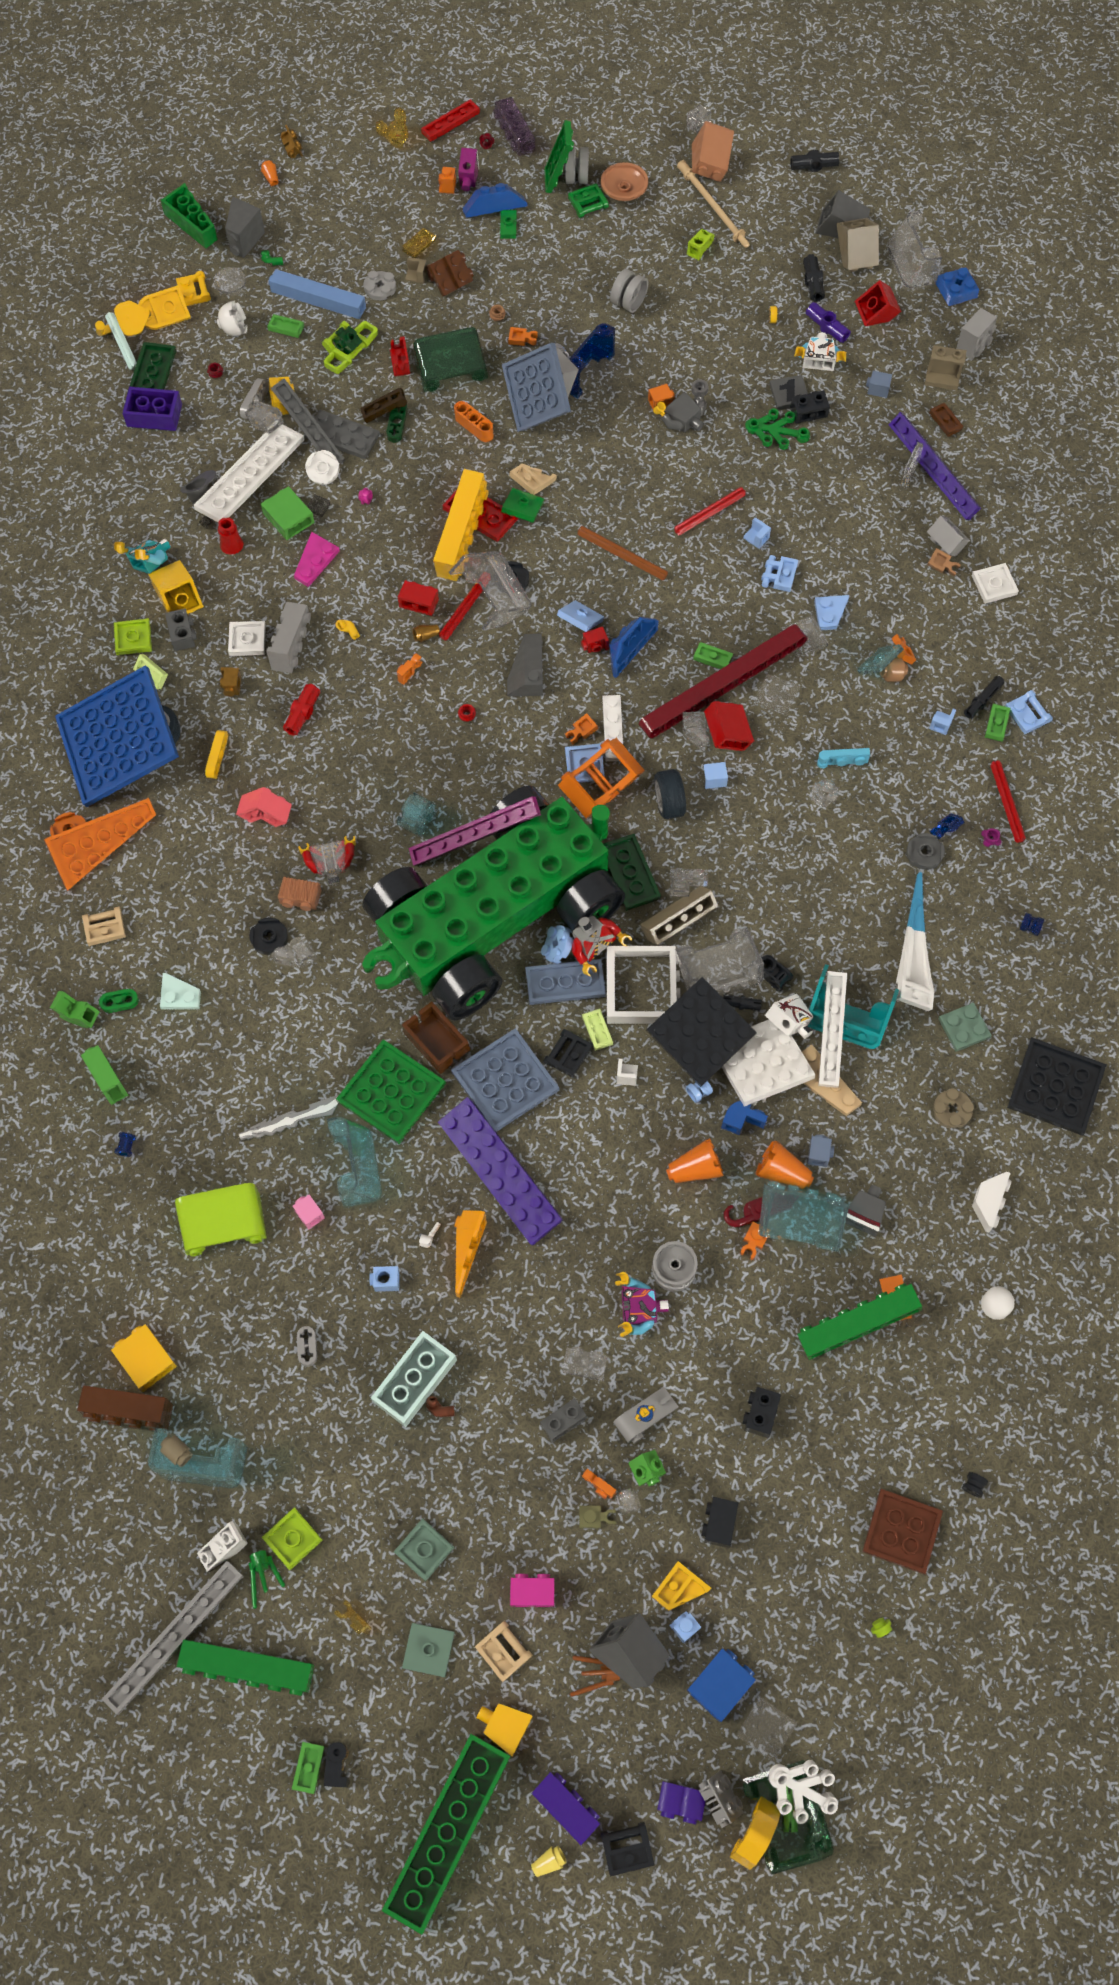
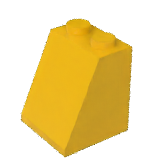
M180 560L148 574L167 612L186 608L187 614L204 607L192 577Z

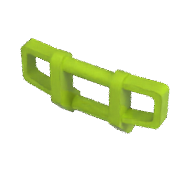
M343 321L339 328H346L349 326V323ZM367 321L360 323L354 330L363 342L348 355L333 345L332 339L336 336L335 332L328 339L325 338L322 341V345L329 355L324 360V366L335 374L341 373L352 363V359L363 348H367L378 335L377 327ZM363 329H368L372 332L367 338L359 334ZM334 358L342 362L337 367L330 364Z

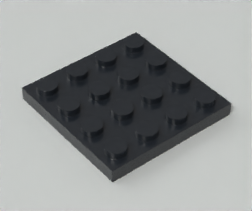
M703 977L646 1029L650 1036L700 1087L757 1033Z
M1031 1037L1007 1108L1083 1136L1107 1064Z

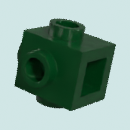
M350 325L346 328H339L335 332L336 336L332 339L336 347L347 355L363 342Z

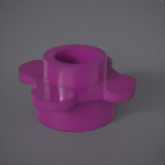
M990 828L982 831L981 835L984 837V846L1001 845L1002 841L999 839V830Z

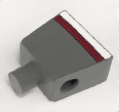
M871 1185L868 1193L860 1190L844 1212L841 1222L876 1237L880 1230L886 1205L884 1200L879 1199L882 1189Z

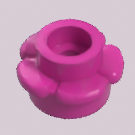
M368 488L360 490L358 499L363 505L364 503L370 504L373 497L372 491L368 490Z

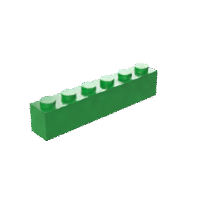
M901 1284L894 1288V1292L889 1294L883 1292L877 1295L876 1299L868 1302V1300L857 1304V1308L851 1311L849 1309L842 1310L835 1318L827 1317L820 1320L817 1326L812 1327L809 1325L800 1330L801 1333L797 1335L808 1360L922 1311V1305L912 1284Z
M183 1640L177 1662V1667L182 1668V1673L195 1676V1672L198 1671L204 1673L203 1677L215 1680L217 1675L225 1677V1682L238 1684V1679L247 1681L246 1686L259 1688L260 1684L268 1685L267 1690L281 1692V1688L290 1689L289 1694L302 1696L303 1692L309 1693L314 1665L188 1640Z

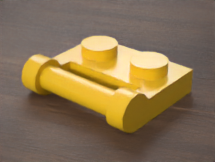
M198 271L194 275L176 278L186 306L211 300L210 293L207 291L205 284V273L203 271ZM195 282H199L201 290L200 295L196 294L194 286Z

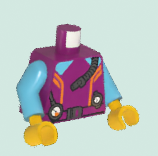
M625 1272L617 1273L616 1276H619L621 1281H616L615 1285H624L622 1286L624 1322L618 1325V1328L622 1327L625 1332H622L620 1336L624 1337L628 1334L642 1335L657 1322V1312H669L668 1300H656L655 1290L651 1289L650 1286L637 1279L628 1277V1274Z

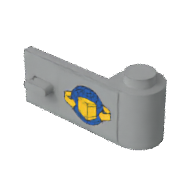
M662 1387L624 1412L613 1423L627 1443L633 1442V1444H636L644 1438L643 1433L646 1429L675 1411L679 1406L665 1387Z

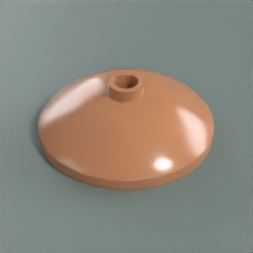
M617 163L611 165L603 172L601 187L606 195L615 200L630 201L645 193L648 187V176L638 165Z

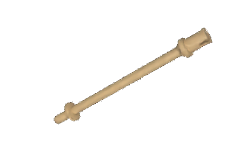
M681 160L677 164V168L682 172L684 179L693 183L734 234L733 241H740L745 248H748L749 242L745 238L746 232L744 229L738 230L695 177L692 168L689 167L686 161Z

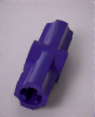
M813 302L809 305L806 315L820 326L821 332L830 334L840 343H844L850 336L851 331L836 319V314L832 311L824 310L817 303Z

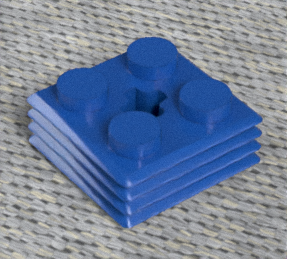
M966 267L937 276L936 285L948 306L978 297L979 288Z

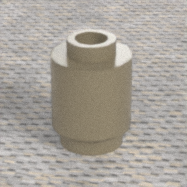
M176 1435L172 1437L167 1436L160 1444L162 1447L160 1452L175 1466L183 1467L193 1456L190 1452L191 1449Z

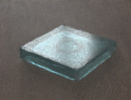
M901 644L879 647L857 668V671L860 675L882 672L904 649Z

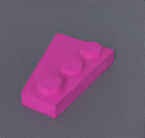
M311 532L295 571V580L309 587L340 552L339 547Z

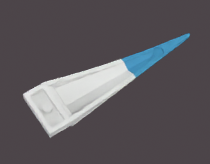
M919 872L916 878L896 980L897 989H899L896 1000L930 1011L933 1009L934 988L925 936L922 872Z

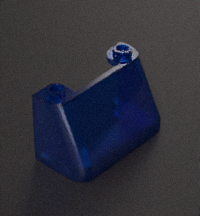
M606 323L596 326L569 358L579 369L569 395L578 399L583 394V390L580 388V372L591 359L599 363L600 359L607 358L610 361L614 357V327Z

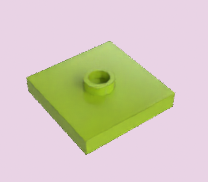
M149 618L114 622L116 655L152 651Z
M295 1507L262 1536L263 1540L289 1570L293 1569L323 1541Z

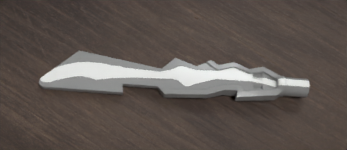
M338 1095L309 1104V1109L300 1112L292 1110L277 1116L272 1121L266 1122L265 1120L258 1123L247 1131L239 1133L240 1140L252 1137L260 1139L264 1135L272 1136L276 1132L281 1133L285 1128H295L298 1121L333 1115L338 1105L336 1101Z

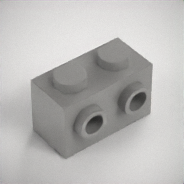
M940 516L927 531L931 536L930 540L935 544H939L942 547L941 551L951 556H957L970 541L945 516Z

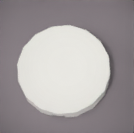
M326 450L312 453L307 458L305 464L309 479L319 485L332 483L338 477L340 471L337 458Z

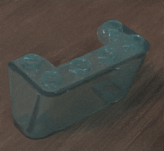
M769 1180V1183H764L758 1229L760 1236L777 1240L785 1238L814 1244L821 1249L839 1252L849 1204L843 1201L844 1198L826 1192V1195H821L818 1190L807 1188V1191L799 1190V1186L788 1184V1187L781 1185L780 1182Z

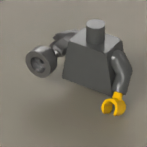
M698 379L692 383L691 391L695 396L694 400L686 392H683L667 407L663 402H659L654 407L653 412L661 415L660 418L668 429L680 430L684 433L691 427L697 431L702 429L704 423L700 419L707 407L704 396L708 393V383L705 380Z

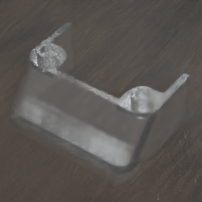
M498 551L463 555L449 571L450 575L463 573L469 583L480 584L495 609L490 614L489 620L481 627L482 630L503 627L526 613L532 606L531 601L505 557Z

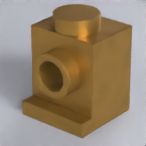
M221 667L220 687L224 690L223 694L228 697L239 695L241 685L239 668Z

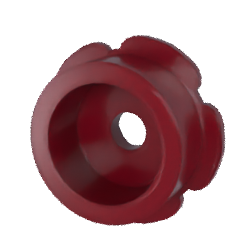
M485 133L480 135L479 143L484 149L491 148L492 144H494V138L491 134Z
M214 362L208 366L207 373L211 378H219L223 375L224 369L219 363Z

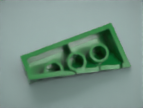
M185 183L161 199L164 215L205 249L218 240L214 224L207 214L203 212L200 204L194 199L193 194L188 190Z

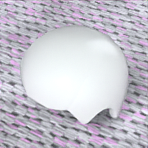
M994 1286L983 1295L981 1308L988 1317L1001 1320L1012 1312L1015 1299L1006 1288Z

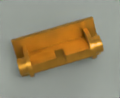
M285 125L287 130L281 133L280 138L288 156L291 158H295L297 154L303 156L301 152L302 146L296 140L298 138L297 134L293 129L290 130Z

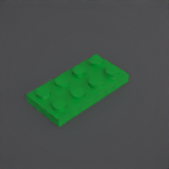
M564 121L544 168L545 192L552 193L554 187H557L558 177L563 173L564 163H567L568 154L573 150L574 141H572L573 129H571V121Z

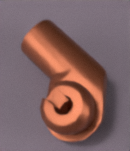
M435 1396L427 1398L426 1408L434 1417L455 1416L454 1406L443 1407Z

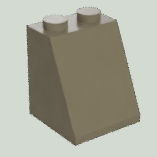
M868 218L837 223L843 267L849 272H855L859 268L872 269L873 266L879 265V224Z

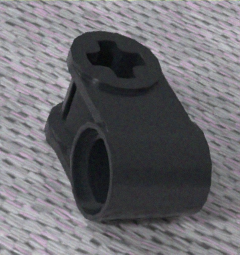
M764 955L761 957L757 967L758 974L776 991L780 992L783 986L794 978L793 974L773 956ZM763 964H768L771 968L766 969L763 967Z

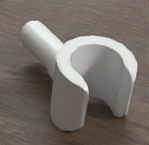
M437 1222L428 1236L422 1234L419 1245L429 1248L434 1234L441 1224Z

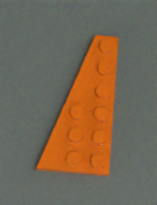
M149 798L44 839L67 891L156 816Z

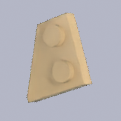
M520 464L511 470L509 475L533 495L552 484L557 478V475L553 473L549 476L543 474L541 469L532 468L525 464Z

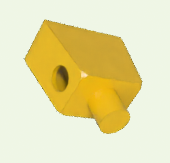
M498 1703L494 1712L482 1706L476 1718L488 1724L484 1734L513 1757L533 1716Z

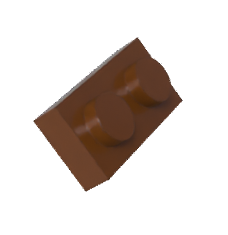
M945 403L930 409L929 414L947 437L962 430L963 425Z

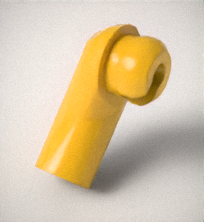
M341 619L336 621V628L342 632L349 633L353 640L360 637L353 622Z

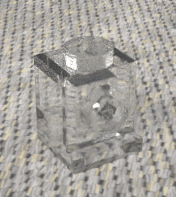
M630 1488L615 1494L620 1516L641 1511L637 1490L635 1491V1489L632 1490Z

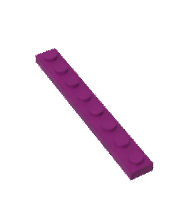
M529 797L408 848L413 866H419L540 816L541 813L536 797Z

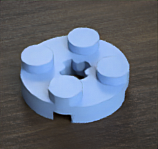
M557 925L556 927L551 926L548 929L541 954L549 962L559 964L561 963L559 960L562 957L566 958L569 955L573 938L570 937L569 932L571 930L568 927Z

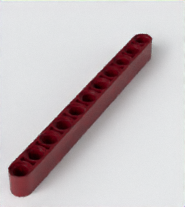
M797 624L788 627L644 716L640 720L639 726L650 739L658 736L806 643L808 637Z

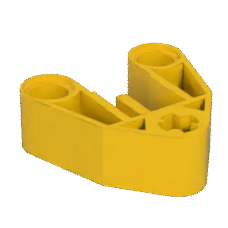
M763 1796L760 1797L752 1812L751 1824L743 1839H738L730 1854L731 1859L749 1870L756 1866L767 1850L779 1822L781 1813L774 1803Z

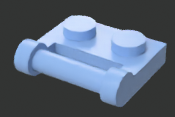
M1033 690L1005 705V707L1011 708L1009 714L1024 734L1051 722L1053 719L1051 714H1047L1036 699V694ZM1027 701H1029L1032 704L1037 713L1040 715L1041 719H1037V717L1031 711L1029 706L1026 704Z

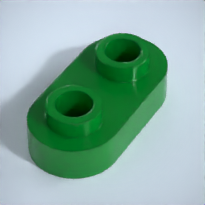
M132 989L108 992L99 999V1005L106 1013L132 1009L139 1002L138 995ZM128 998H132L131 1002H126ZM109 1002H113L111 1006H107Z

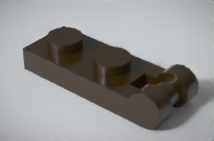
M397 388L361 407L363 419L367 424L397 407H405L407 400L403 389Z

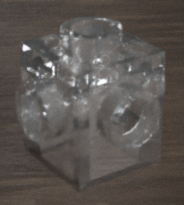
M699 104L687 114V127L698 134L705 121L711 122L712 111Z
M829 779L816 782L811 789L812 795L810 800L814 801L816 805L826 808L831 803L834 804L839 796L837 794L839 787L835 786V783Z

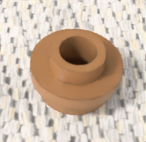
M501 305L492 306L489 311V316L492 320L500 321L505 318L506 313Z

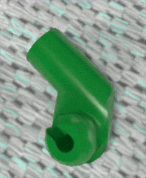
M268 250L261 252V259L267 265H283L282 257H272L269 255Z

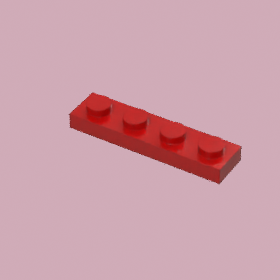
M470 99L422 127L421 132L432 142L480 114V108Z

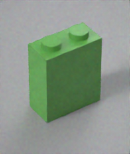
M289 486L261 503L264 516L286 540L315 523L311 510Z
M98 1045L88 1048L81 1054L88 1069L111 1105L128 1096V1093Z

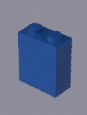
M723 1648L687 1689V1692L718 1722L723 1721L756 1681L753 1678L755 1673L745 1664L742 1667L736 1662L738 1657L731 1650L727 1649L725 1651Z

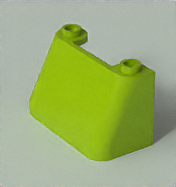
M253 1183L234 1185L175 1199L176 1212L187 1255L199 1256L206 1246L240 1239L250 1241L251 1244H257L262 1242V1239L267 1238L260 1193Z

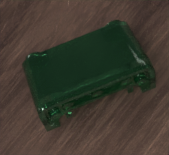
M474 327L422 337L413 343L415 364L424 392H433L438 389L440 385L439 380L471 374L472 379L475 381L488 379L479 335Z
M801 1760L785 1766L789 1769L804 1764L805 1761ZM769 1771L743 1779V1790L746 1797L758 1802L760 1797L763 1796L776 1805L778 1801L777 1789L769 1782ZM804 1773L793 1778L796 1780H800L809 1776H807V1774ZM815 1785L809 1787L816 1791ZM803 1796V1805L809 1817L805 1823H797L798 1832H791V1822L789 1832H784V1816L780 1814L779 1822L770 1842V1848H768L765 1855V1863L767 1868L770 1869L771 1875L822 1861L833 1854V1843L823 1811L817 1803Z

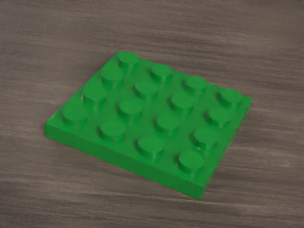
M383 1039L338 1095L336 1101L400 1144L445 1086L446 1081Z

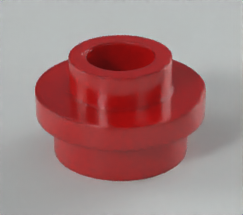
M464 704L459 708L458 716L462 721L469 722L475 718L476 710L472 705Z

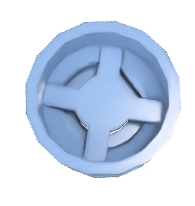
M708 1081L701 1087L697 1083H690L685 1087L688 1095L695 1103L699 1102L704 1095L708 1096L713 1092Z

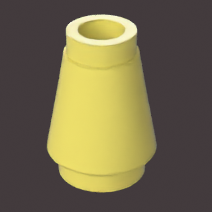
M551 1846L531 1864L535 1876L539 1877L562 1869L567 1861L559 1846Z

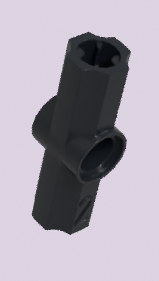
M811 150L806 155H795L790 158L791 170L809 169L811 172H818L823 167L839 166V152L820 153L819 150Z
M809 254L803 259L805 285L809 289L810 299L814 302H820L825 297L823 271L819 268L818 258L814 254Z

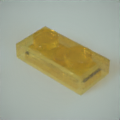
M422 228L402 246V251L410 257L416 258L436 240L435 235Z

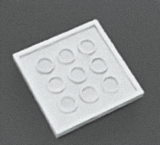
M770 1020L751 1026L757 1033L722 1066L723 1071L744 1106L815 1079L814 1071L792 1035H786Z

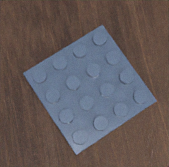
M549 343L502 364L518 432L571 412L555 343Z
M516 1028L451 1069L454 1077L496 1132L560 1091L558 1085Z

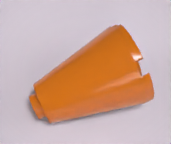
M711 1139L703 1141L668 1164L669 1169H666L669 1180L680 1183L724 1176L719 1158L715 1150H713L714 1146Z
M775 1140L770 1143L764 1152L762 1163H759L756 1169V1175L761 1178L800 1189L809 1187L814 1179L812 1171Z

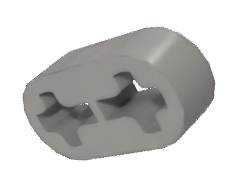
M309 1326L301 1327L297 1332L298 1360L306 1367L313 1366L318 1357L316 1333ZM306 1331L312 1335V1337L308 1338V1344H305L304 1338H301V1336L305 1335ZM307 1348H309V1353L313 1355L308 1362H306L305 1358H302V1356L306 1355Z

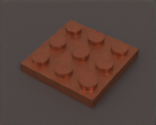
M880 1489L862 1552L925 1575L943 1511Z

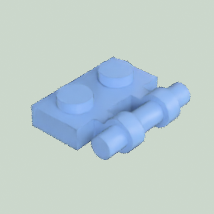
M770 555L765 564V573L762 574V587L767 588L770 582H774V589L790 592L798 560L781 556L779 562L775 561V556ZM774 569L778 570L777 574H773L772 571Z

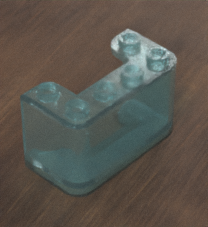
M155 1428L148 1465L161 1478L169 1481L222 1488H235L240 1484L248 1449L240 1439L229 1437L228 1443L225 1446L216 1447L214 1458L193 1455L186 1465L180 1467L178 1465L175 1466L160 1452L162 1448L160 1444L168 1436L167 1430Z

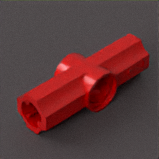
M306 684L298 700L295 699L293 701L290 715L283 726V730L289 735H298L305 720L310 719L313 713V706L321 693L320 689L315 685Z

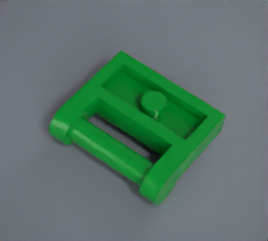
M597 183L568 193V199L579 218L584 217L587 213L609 207L608 201ZM598 200L600 201L598 203L582 208V206H585L587 204L596 202Z

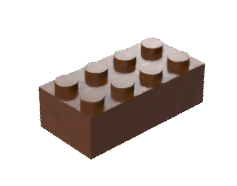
M83 1385L77 1411L83 1415V1418L88 1419V1422L100 1423L103 1420L112 1426H121V1423H124L133 1429H141L144 1426L149 1428L150 1431L162 1432V1429H169L174 1405L166 1397Z

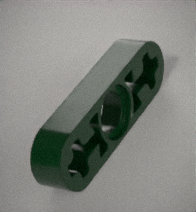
M407 405L400 408V413L397 408L390 412L386 433L387 439L392 443L399 442L402 439L408 411ZM394 419L402 420L400 423L393 422Z

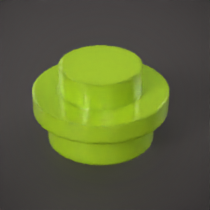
M879 1618L872 1623L871 1632L877 1638L883 1637L892 1631L890 1619Z

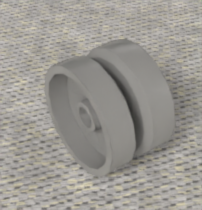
M573 147V150L568 154L567 163H564L566 184L575 183L576 173H578V182L580 184H588L589 147H580L579 157H576V149Z
M629 269L622 270L613 284L610 294L611 303L619 307L623 306L624 310L634 313L646 296L648 279L641 275L636 276L635 272Z
M679 1241L667 1242L661 1245L655 1252L652 1263V1275L657 1285L671 1292L682 1291L688 1288L696 1275L698 1266L697 1256L691 1247Z

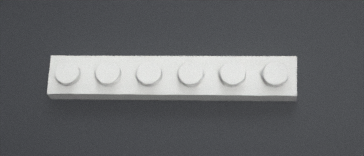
M827 972L818 1086L839 1087L847 973Z

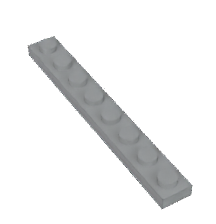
M229 1561L223 1564L102 1698L116 1715H119L180 1648L183 1640L189 1638L243 1578V1575Z

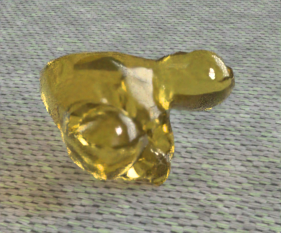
M400 107L394 110V120L389 123V127L382 120L376 122L377 133L385 137L395 148L402 149L405 140L408 139L405 110Z

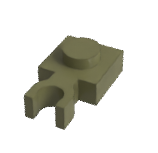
M579 1506V1529H601V1522H605L608 1525H616V1521H610L607 1518L608 1514H615L616 1509L601 1512V1506Z

